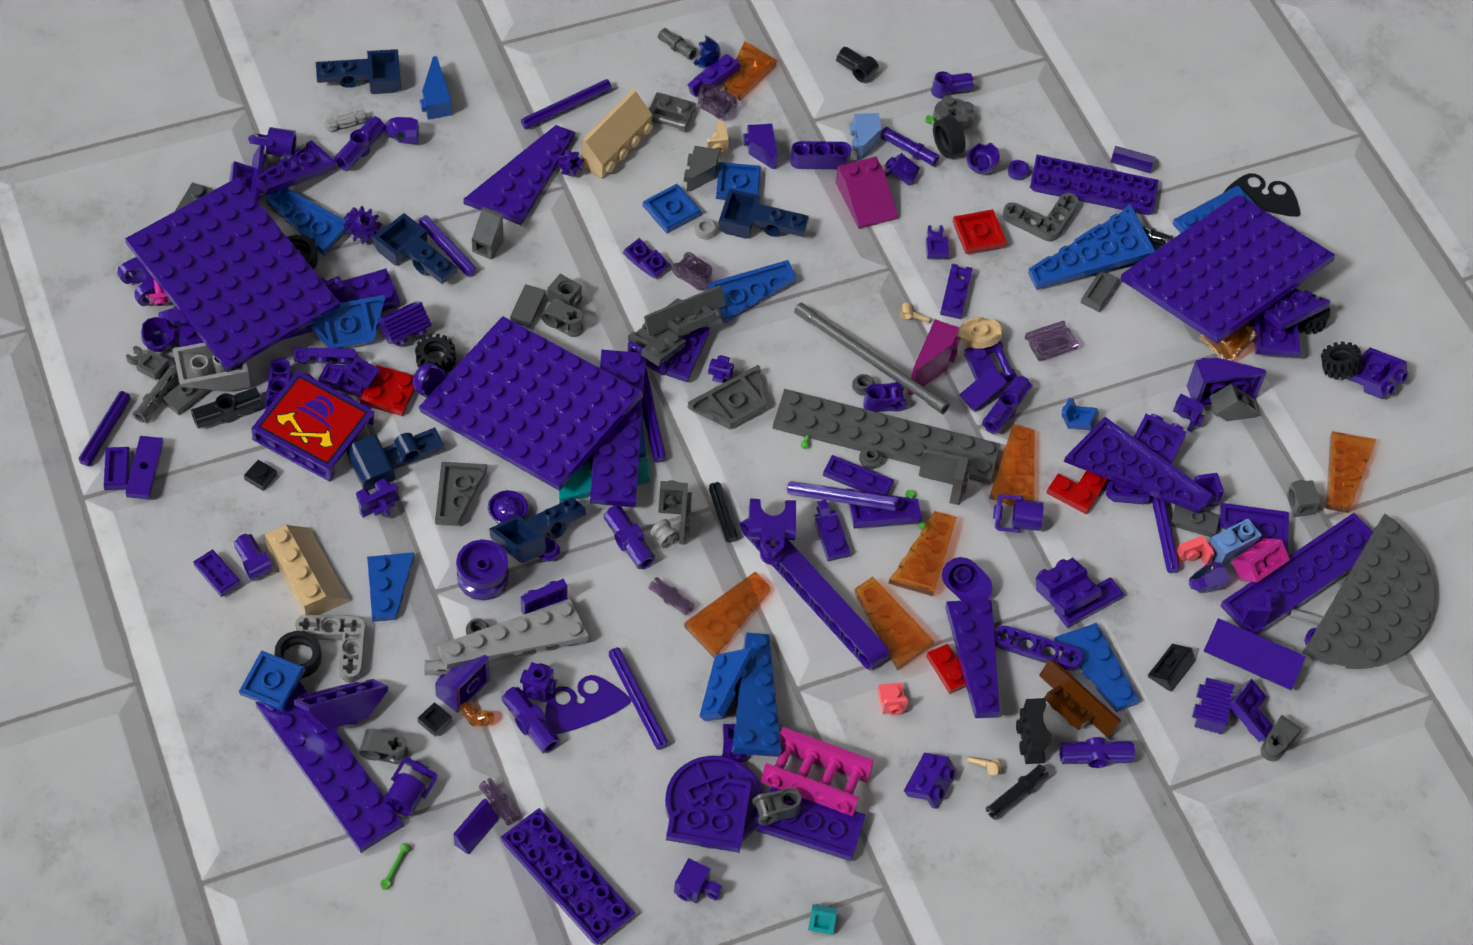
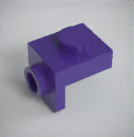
M900 153L896 157L892 156L887 160L884 172L886 177L892 173L909 186L914 182L920 167L903 153Z

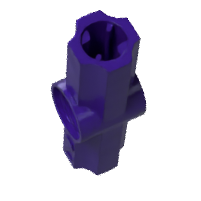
M376 116L370 117L360 129L351 132L348 143L334 157L339 168L344 171L349 170L360 157H365L369 154L370 146L385 131L386 125L380 118Z
M1016 376L1008 388L1000 393L998 401L982 421L986 431L992 434L999 433L1009 418L1015 415L1016 409L1032 389V384L1028 378Z
M614 505L604 513V519L613 531L618 547L621 551L627 552L638 569L644 570L650 567L655 562V556L646 544L642 530L638 524L631 522L621 506Z
M519 686L508 689L501 697L502 702L514 716L519 730L524 735H529L542 754L553 751L560 743V739L547 724L543 711L538 705H533Z
M1092 737L1085 742H1061L1059 746V758L1062 764H1088L1091 768H1102L1109 763H1133L1135 760V746L1132 741H1106L1102 737Z

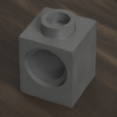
M560 273L548 287V301L552 302L554 299H560L572 307H577L583 299L582 285Z
M1297 480L1292 482L1286 494L1294 517L1315 515L1321 503L1313 480Z

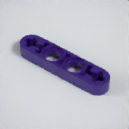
M1005 625L997 627L994 631L995 645L1002 650L1043 663L1054 659L1068 671L1077 670L1081 666L1082 654L1075 647ZM1008 634V638L1004 641L1000 640V636ZM1016 636V645L1014 646L1013 641L1014 637ZM1030 640L1033 646L1030 649H1023L1020 647V642ZM1045 647H1052L1056 653L1053 656L1047 657L1042 653V650ZM1059 651H1062L1061 660H1058ZM1071 655H1074L1075 660H1073L1072 663H1069L1068 658H1070Z

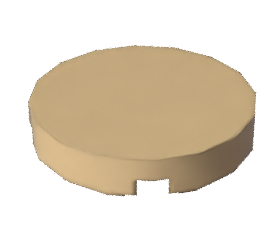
M976 317L962 323L958 334L961 337V343L967 347L987 348L1001 340L1002 327L999 322L992 318H989L988 321L984 320L983 317Z

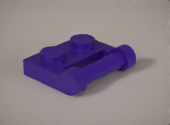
M1001 340L991 347L965 349L964 356L975 380L992 366L996 369L990 356L991 353H995L1003 370V373L999 374L1006 382L1014 380L1017 376L1004 354Z

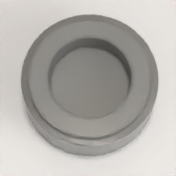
M707 218L698 220L695 224L696 236L703 240L713 238L716 234L715 222Z

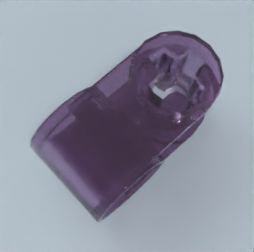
M711 83L703 84L699 90L698 106L719 120H726L730 111L738 107V101L733 95L724 92Z
M686 252L679 263L672 265V271L676 277L684 280L699 291L708 290V284L712 282V267L710 264L702 261L693 253Z

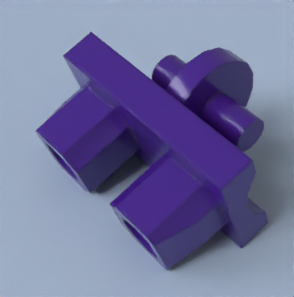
M383 478L375 484L377 492L370 494L364 488L356 492L359 513L362 518L372 513L375 516L382 513L386 518L391 516L390 508L396 506L395 502L399 500L398 486L395 482L390 484Z

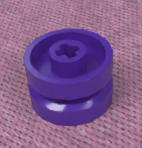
M480 539L469 542L459 551L456 560L457 581L459 588L465 595L476 600H488L497 597L504 591L508 584L509 571L508 557L501 545L492 540Z

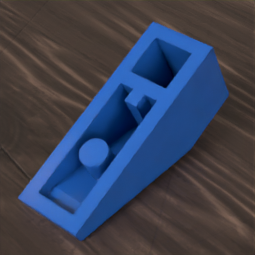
M437 56L432 58L422 89L423 99L419 100L421 111L426 113L428 120L452 115L450 95Z

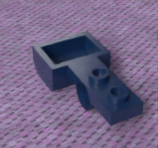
M398 49L367 51L368 59L316 62L317 83L339 82L342 87L352 88L357 85L358 80H369L370 92L372 94L395 93L401 88Z
M729 188L718 224L719 229L723 233L747 239L749 238L752 226L755 225L763 227L764 232L773 237L780 236L782 232L804 237L809 220L808 215L759 204L760 195Z
M405 213L373 236V243L377 251L394 265L408 257L412 260L415 269L420 274L425 275L428 273L441 284L458 272L455 264L427 243V230Z
M434 427L414 436L412 433L400 434L395 438L394 444L384 448L378 436L372 435L352 443L346 450V453L362 489L371 490L375 488L376 482L383 478L388 482L396 480L394 469L442 451L445 447Z
M570 498L526 520L517 515L489 528L490 537L517 561L525 563L545 553L544 535L547 534L553 539L560 538L566 531V524L586 515V507L574 498Z

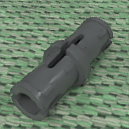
M667 28L661 29L658 34V39L668 44L674 52L681 53L689 60L695 56L697 49L686 43L683 37L673 34Z

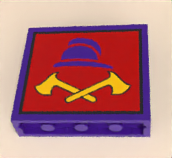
M297 370L251 428L252 440L330 482L335 476V464L367 423L372 426L374 425V411L368 405L356 402L349 395L341 394L334 390L330 385L315 380L310 374H304Z

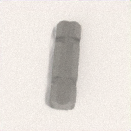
M364 110L356 111V114L352 112L337 116V119H327L326 126L329 131L337 130V127L340 129L356 125V122H359V124L366 122L367 115Z

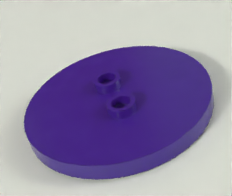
M704 756L687 762L672 776L666 790L665 809L667 817L670 819L672 812L684 808L691 803V800L706 791L709 792L726 778L752 782L742 837L743 841L754 832L759 824L758 810L753 805L752 800L757 795L763 794V791L756 776L740 762L723 756Z

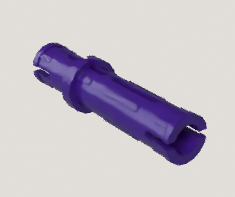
M885 127L880 135L881 139L890 142L910 153L913 158L923 160L931 166H935L939 160V154L928 150L922 143L918 144L889 127Z

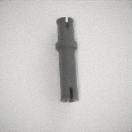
M172 364L169 366V369L151 392L145 394L143 402L133 413L136 420L144 423L152 411L158 409L162 397L166 395L179 378L176 365Z

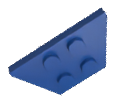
M381 295L340 303L338 309L308 326L327 348L344 349L374 343L379 323L377 319L381 316L385 296Z

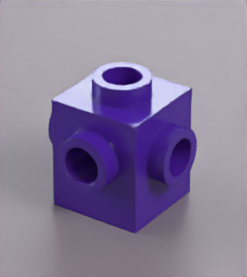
M531 662L528 670L524 669L520 678V683L523 684V693L526 697L546 703L549 693H553L557 682L554 679V669H551L546 664H536Z

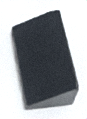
M1172 643L1150 671L1148 678L1172 692L1196 661L1192 648Z

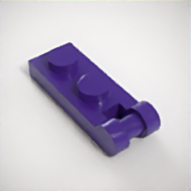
M952 263L940 315L961 319L973 268L958 267V264ZM956 275L964 277V280L955 277Z

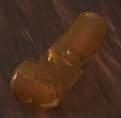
M470 702L463 703L459 708L471 726L484 727L492 724L495 720V716L491 711H475Z

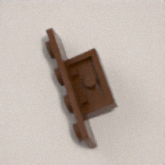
M1054 659L1048 660L1039 676L1053 688L1044 697L1050 706L1078 730L1092 723L1106 737L1112 736L1121 723V719Z

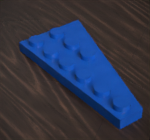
M1128 205L1121 213H1115L1105 223L1096 225L1074 239V242L1069 246L1065 245L1060 248L1058 253L1048 256L1030 267L1028 274L1037 290L1141 261L1151 253H1154L1155 250L1131 205Z

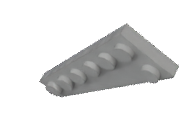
M567 599L439 644L438 652L446 669H451L483 655L488 656L489 661L499 659L500 656L509 654L514 656L521 655L524 651L534 649L541 651L546 650V647L555 645L561 647L588 641L589 635L571 600Z

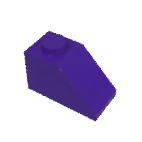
M748 125L747 133L743 134L744 146H748L749 155L771 169H776L778 154L773 125Z

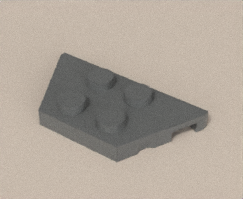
M756 365L688 402L687 407L689 410L728 429L766 410L767 402L764 395L763 381L761 380L760 366Z

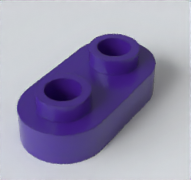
M1110 481L1106 489V496L1113 502L1146 504L1151 498V495L1114 481Z

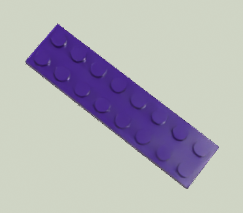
M601 349L600 369L638 388L643 394L645 357L641 356V353ZM643 397L593 453L590 504L636 507Z
M1352 513L1291 554L1288 562L1259 582H1250L1223 600L1220 606L1240 628L1258 635L1289 614L1293 609L1298 608L1350 572L1373 531L1355 513ZM1264 592H1270L1272 612L1266 624H1242L1240 608L1242 599L1261 600Z
M299 682L283 712L256 702L259 712L360 853L403 827V822L392 807L385 804L384 796L336 730L324 729L323 726L313 722L294 705V700L297 697L309 694L301 682Z

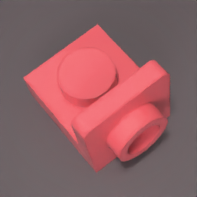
M1203 535L1181 543L1177 549L1179 563L1187 560L1193 561L1200 557L1205 565L1210 564L1214 556L1213 546L1206 541Z
M902 682L878 685L882 714L899 715L902 712H906L908 698L904 696Z

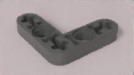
M1064 193L1047 217L1018 203L1010 202L1005 205L1002 216L1006 222L1045 241L1051 242L1059 237L1075 213L1079 201L1076 195ZM1068 202H1070L1069 205L1067 206V209L1064 208L1065 204H1067ZM1060 214L1064 216L1065 219L1058 220L1054 217V215ZM1033 219L1036 221V224L1030 225L1026 220Z

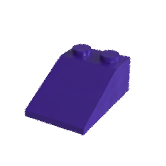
M1217 357L1201 358L1195 360L1186 386L1191 399L1203 405H1212L1209 396L1230 384L1235 385L1255 399L1266 376V370Z

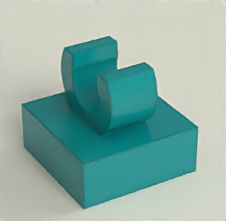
M812 904L808 930L833 935L837 908Z

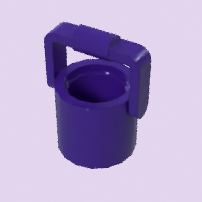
M270 127L267 135L255 133L250 135L248 140L250 144L266 146V154L291 157L294 155L297 133L295 130Z
M1000 494L993 511L995 529L1020 533V529L1041 531L1044 510L1043 502L1024 500V496ZM1003 498L1015 499L1012 528L1000 527L1003 513Z
M409 757L403 758L391 778L394 782L384 797L385 804L390 805L396 813L411 816L421 798L426 799L437 780V774L417 760L414 761ZM404 764L410 766L411 769L421 775L432 779L427 789L416 777L406 773H399Z

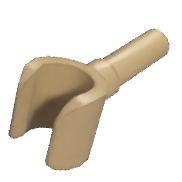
M910 303L902 304L900 316L903 320L916 318L929 323L930 317L913 312Z
M970 756L967 759L969 763L987 767L988 775H997L1001 772V763L998 759L982 760Z

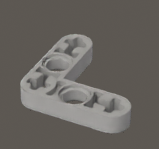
M302 615L296 620V631H306L317 640H342L339 663L340 677L349 683L355 682L361 677L366 632L363 619L356 616ZM332 623L337 626V629L333 632H327L324 630V627ZM305 624H310L308 630H303ZM317 624H319L320 631H317L316 629ZM341 624H344V632L341 630ZM353 625L358 627L355 632L351 631ZM350 645L359 647V650L354 654L346 652V648ZM349 661L353 662L354 670L352 674L347 673Z

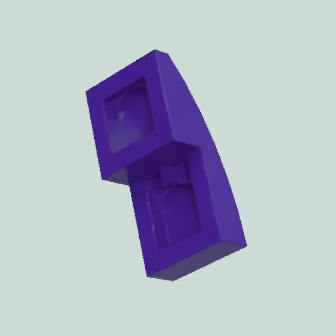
M326 363L318 379L319 382L328 384L334 390L362 396L365 388L350 379L347 383L343 382L344 373H342L345 365Z

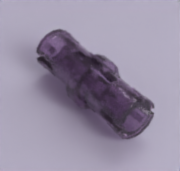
M659 577L654 578V581L650 583L649 590H652L664 599L665 604H671L683 615H688V611L691 612L693 609V602L679 594L677 588H671Z
M492 778L487 779L488 784L484 780L479 785V789L490 801L493 809L497 810L506 825L512 824L510 820L513 823L516 822L520 815L509 803L506 793H502Z

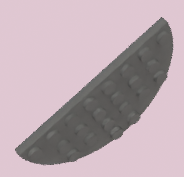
M1387 514L1381 517L1302 653L1328 665L1333 663L1345 666L1347 669L1374 668L1393 662L1398 657L1407 653L1426 631L1434 607V585L1431 571L1424 554L1415 540L1400 524Z

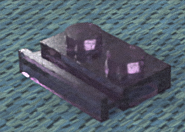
M1064 320L1025 334V340H1028L1029 346L1039 362L1078 348L1079 343L1070 329L1066 327Z

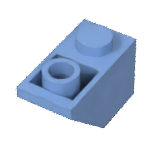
M879 113L854 114L853 123H850L849 129L850 135H854L852 149L856 151L857 159H862L880 141L881 123Z
M1246 519L1211 537L1209 543H1211L1214 549L1212 560L1225 566L1255 544L1262 535L1252 522Z

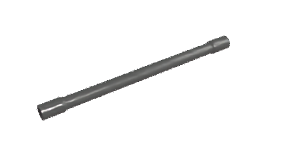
M799 303L794 310L796 315L813 324L898 382L939 413L945 414L950 407L949 402L930 392L820 317L805 304Z

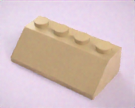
M632 89L582 139V159L584 160L582 167L601 179L607 173H611L615 165L620 160H624L628 152L632 148L637 147L640 140L645 135H648L653 128L652 114L635 90Z
M284 525L265 534L267 550L303 615H320L350 602L348 595L310 528Z

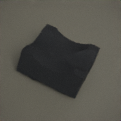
M1045 698L1026 699L1024 707L1020 708V719L1016 720L1017 734H1021L1022 740L1019 743L1020 755H1024L1025 764L1045 763L1044 750L1052 743L1051 733L1047 730L1043 719V713L1046 708Z

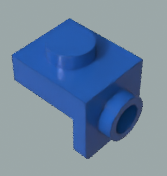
M1068 398L1066 405L1062 408L1061 415L1067 428L1092 430L1099 412L1097 408L1076 406L1074 399Z

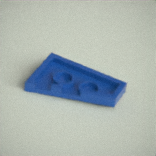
M414 552L367 557L372 622L397 619L405 585L409 578V571L414 561Z
M752 647L715 655L699 715L704 721L724 717L736 694L734 688L739 678H744L747 673L745 666L749 659H754L757 653Z

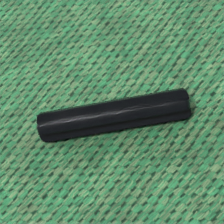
M710 483L709 492L725 540L728 543L735 542L738 539V534L721 483Z

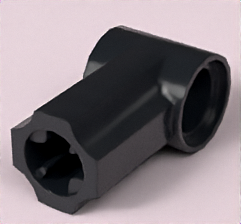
M845 46L836 57V61L851 70L853 76L860 82L867 81L879 69V65L873 57L866 56L864 58Z

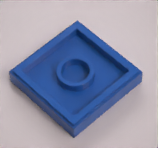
M719 162L716 199L726 200L729 188L759 195L761 166Z
M678 184L644 200L642 204L644 209L666 234L700 217L702 213L699 207Z
M261 650L238 692L244 697L283 712L306 670L303 666Z

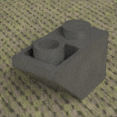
M694 146L693 154L689 153L687 166H690L689 170L685 169L684 182H687V191H693L715 179L719 149Z
M483 207L472 236V252L492 260L503 243V215L495 210Z

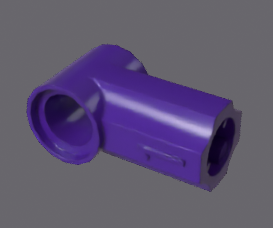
M940 71L935 75L931 93L936 98L942 99L944 96H948L949 93L973 90V76L971 73L951 75L948 72Z
M242 534L233 542L251 581L274 571L268 555L265 552L262 553L252 534Z

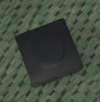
M257 460L244 474V479L264 491L277 476V471L262 461Z
M434 702L417 720L421 726L436 737L452 722V716Z

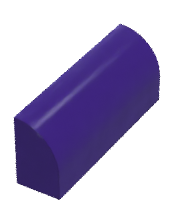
M1219 618L1203 651L1288 690H1292L1306 658L1304 655Z

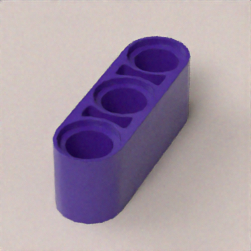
M798 141L792 145L790 164L796 169H837L840 165L850 163L852 148L848 143L842 141Z
M277 358L271 362L266 409L292 378L290 362L285 358Z

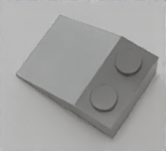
M205 343L173 348L180 387L233 391L251 387L246 362L227 372Z

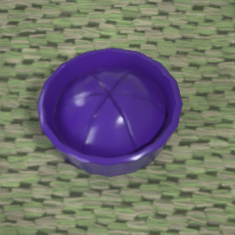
M511 490L496 493L488 503L489 515L497 524L517 515L524 518L528 510L527 500L524 496Z

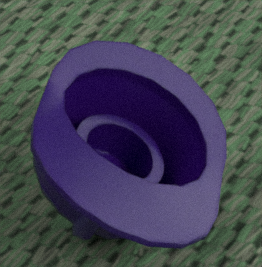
M957 557L947 562L942 571L943 583L961 601L989 599L992 594V582L988 575L972 560Z

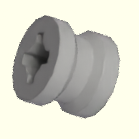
M663 519L653 526L650 535L658 540V544L662 548H667L678 539L679 532L671 528V523L667 519Z

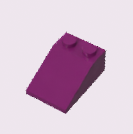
M877 156L838 166L835 183L858 229L898 219L886 175Z
M934 319L913 367L911 379L924 387L946 371L950 362H955L958 354L957 349L961 341V337H958L959 327Z

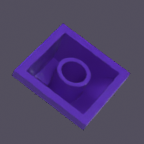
M483 655L452 668L446 675L442 674L435 683L436 697L458 713L490 681L489 657Z

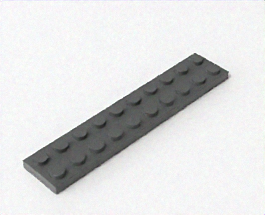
M788 389L783 391L773 423V429L803 437L808 435L811 439L857 451H862L865 448L878 450L882 457L916 466L921 465L924 449H936L952 455L958 454L969 458L966 471L970 472L969 479L986 484L991 482L1000 447L999 443Z

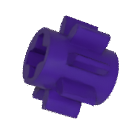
M565 150V155H558L559 162L556 166L562 169V175L576 176V171L583 170L581 167L584 160L579 157V152Z
M720 355L717 359H711L708 374L713 375L712 381L724 383L725 379H731L734 364L729 363L730 357Z

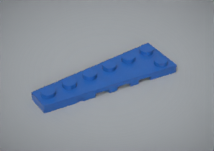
M746 632L743 649L752 647L757 653L754 659H749L745 666L747 670L745 677L740 678L732 753L779 757L781 744L769 634Z

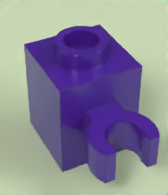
M688 858L675 881L674 893L686 902L692 901L697 903L702 893L710 899L717 901L721 894L722 886L709 881L711 868Z

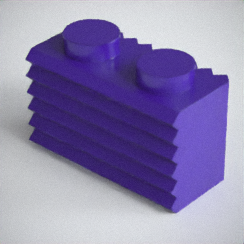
M414 301L377 319L387 343L395 344L396 346L406 343L408 341L407 337L413 334L415 337L425 334L427 332L426 328L432 326L421 301Z
M1206 677L1204 684H1199L1196 697L1200 698L1199 704L1194 705L1192 718H1196L1195 728L1204 729L1205 731L1209 730L1218 734L1223 733L1230 711L1228 705L1232 700L1233 684Z

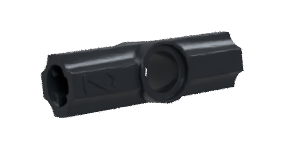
M252 388L235 395L229 393L221 394L216 398V401L191 409V414L196 427L199 429L219 421L233 422L239 414L262 407L263 404L257 388Z

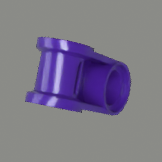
M898 382L871 384L866 389L863 407L874 412H897L904 410L908 406L907 400L903 395L904 387Z

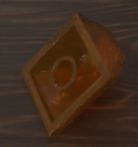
M1249 321L1218 344L1202 334L1198 338L1219 358L1234 362L1257 337L1258 333Z

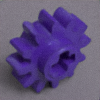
M363 206L359 210L353 207L345 215L344 219L346 221L343 227L349 228L346 235H354V242L359 238L362 244L366 240L372 243L373 236L380 232L379 229L382 223L376 222L379 215L372 216V209L366 212Z

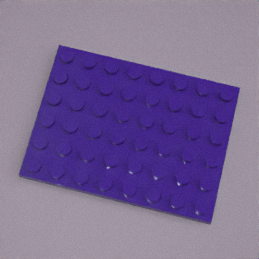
M238 177L125 238L127 246L227 372L340 307L338 299Z
M1236 195L1161 246L1154 253H1151L1121 274V281L1218 344L1333 262L1335 254L1242 196Z
M502 316L422 402L419 410L426 416L560 491L638 403L643 394L638 388Z

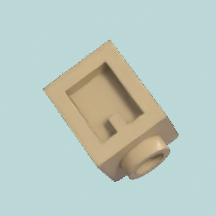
M717 121L716 130H713V138L707 139V148L719 149V155L728 153L729 139L725 121Z

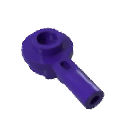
M546 537V551L539 558L548 562L559 557L560 546L554 540Z

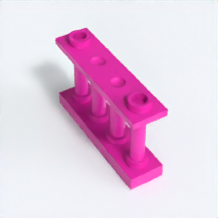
M783 727L780 732V756L775 766L768 763L765 764L761 783L780 790L794 788L799 791L804 799L853 816L859 798L853 795L859 780L868 782L874 760ZM790 755L804 760L798 774L784 769ZM813 763L827 768L821 783L807 778ZM836 772L850 776L844 791L830 786Z

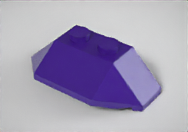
M375 679L339 685L299 696L294 700V705L313 722L323 726L324 729L336 730L340 726L354 725L358 721L368 719L387 693L388 686Z

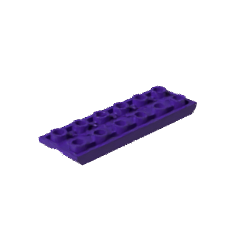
M1037 154L1030 188L1034 192L1061 197L1064 193H1072L1077 196L1078 201L1124 210L1126 206L1131 205L1135 213L1149 215L1154 211L1159 180Z
M540 808L500 837L506 848L594 945L600 944L636 915L630 906Z

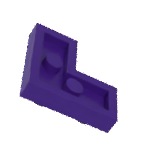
M1250 679L1244 683L1228 706L1232 709L1234 715L1247 727L1249 733L1260 742L1268 736L1273 725L1259 709L1267 696L1253 679Z

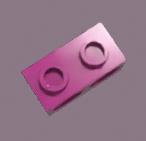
M1263 538L1234 558L1232 563L1239 580L1259 582L1290 559L1282 540Z

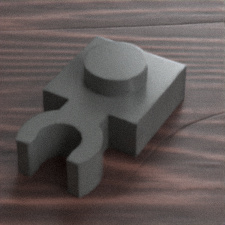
M138 346L133 347L134 353L137 356L126 355L129 364L136 365L137 371L154 380L169 366L168 359L151 350L144 354Z

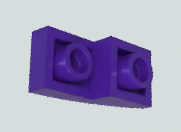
M640 238L623 251V254L634 265L653 278H656L670 267L669 262L657 250L652 251Z

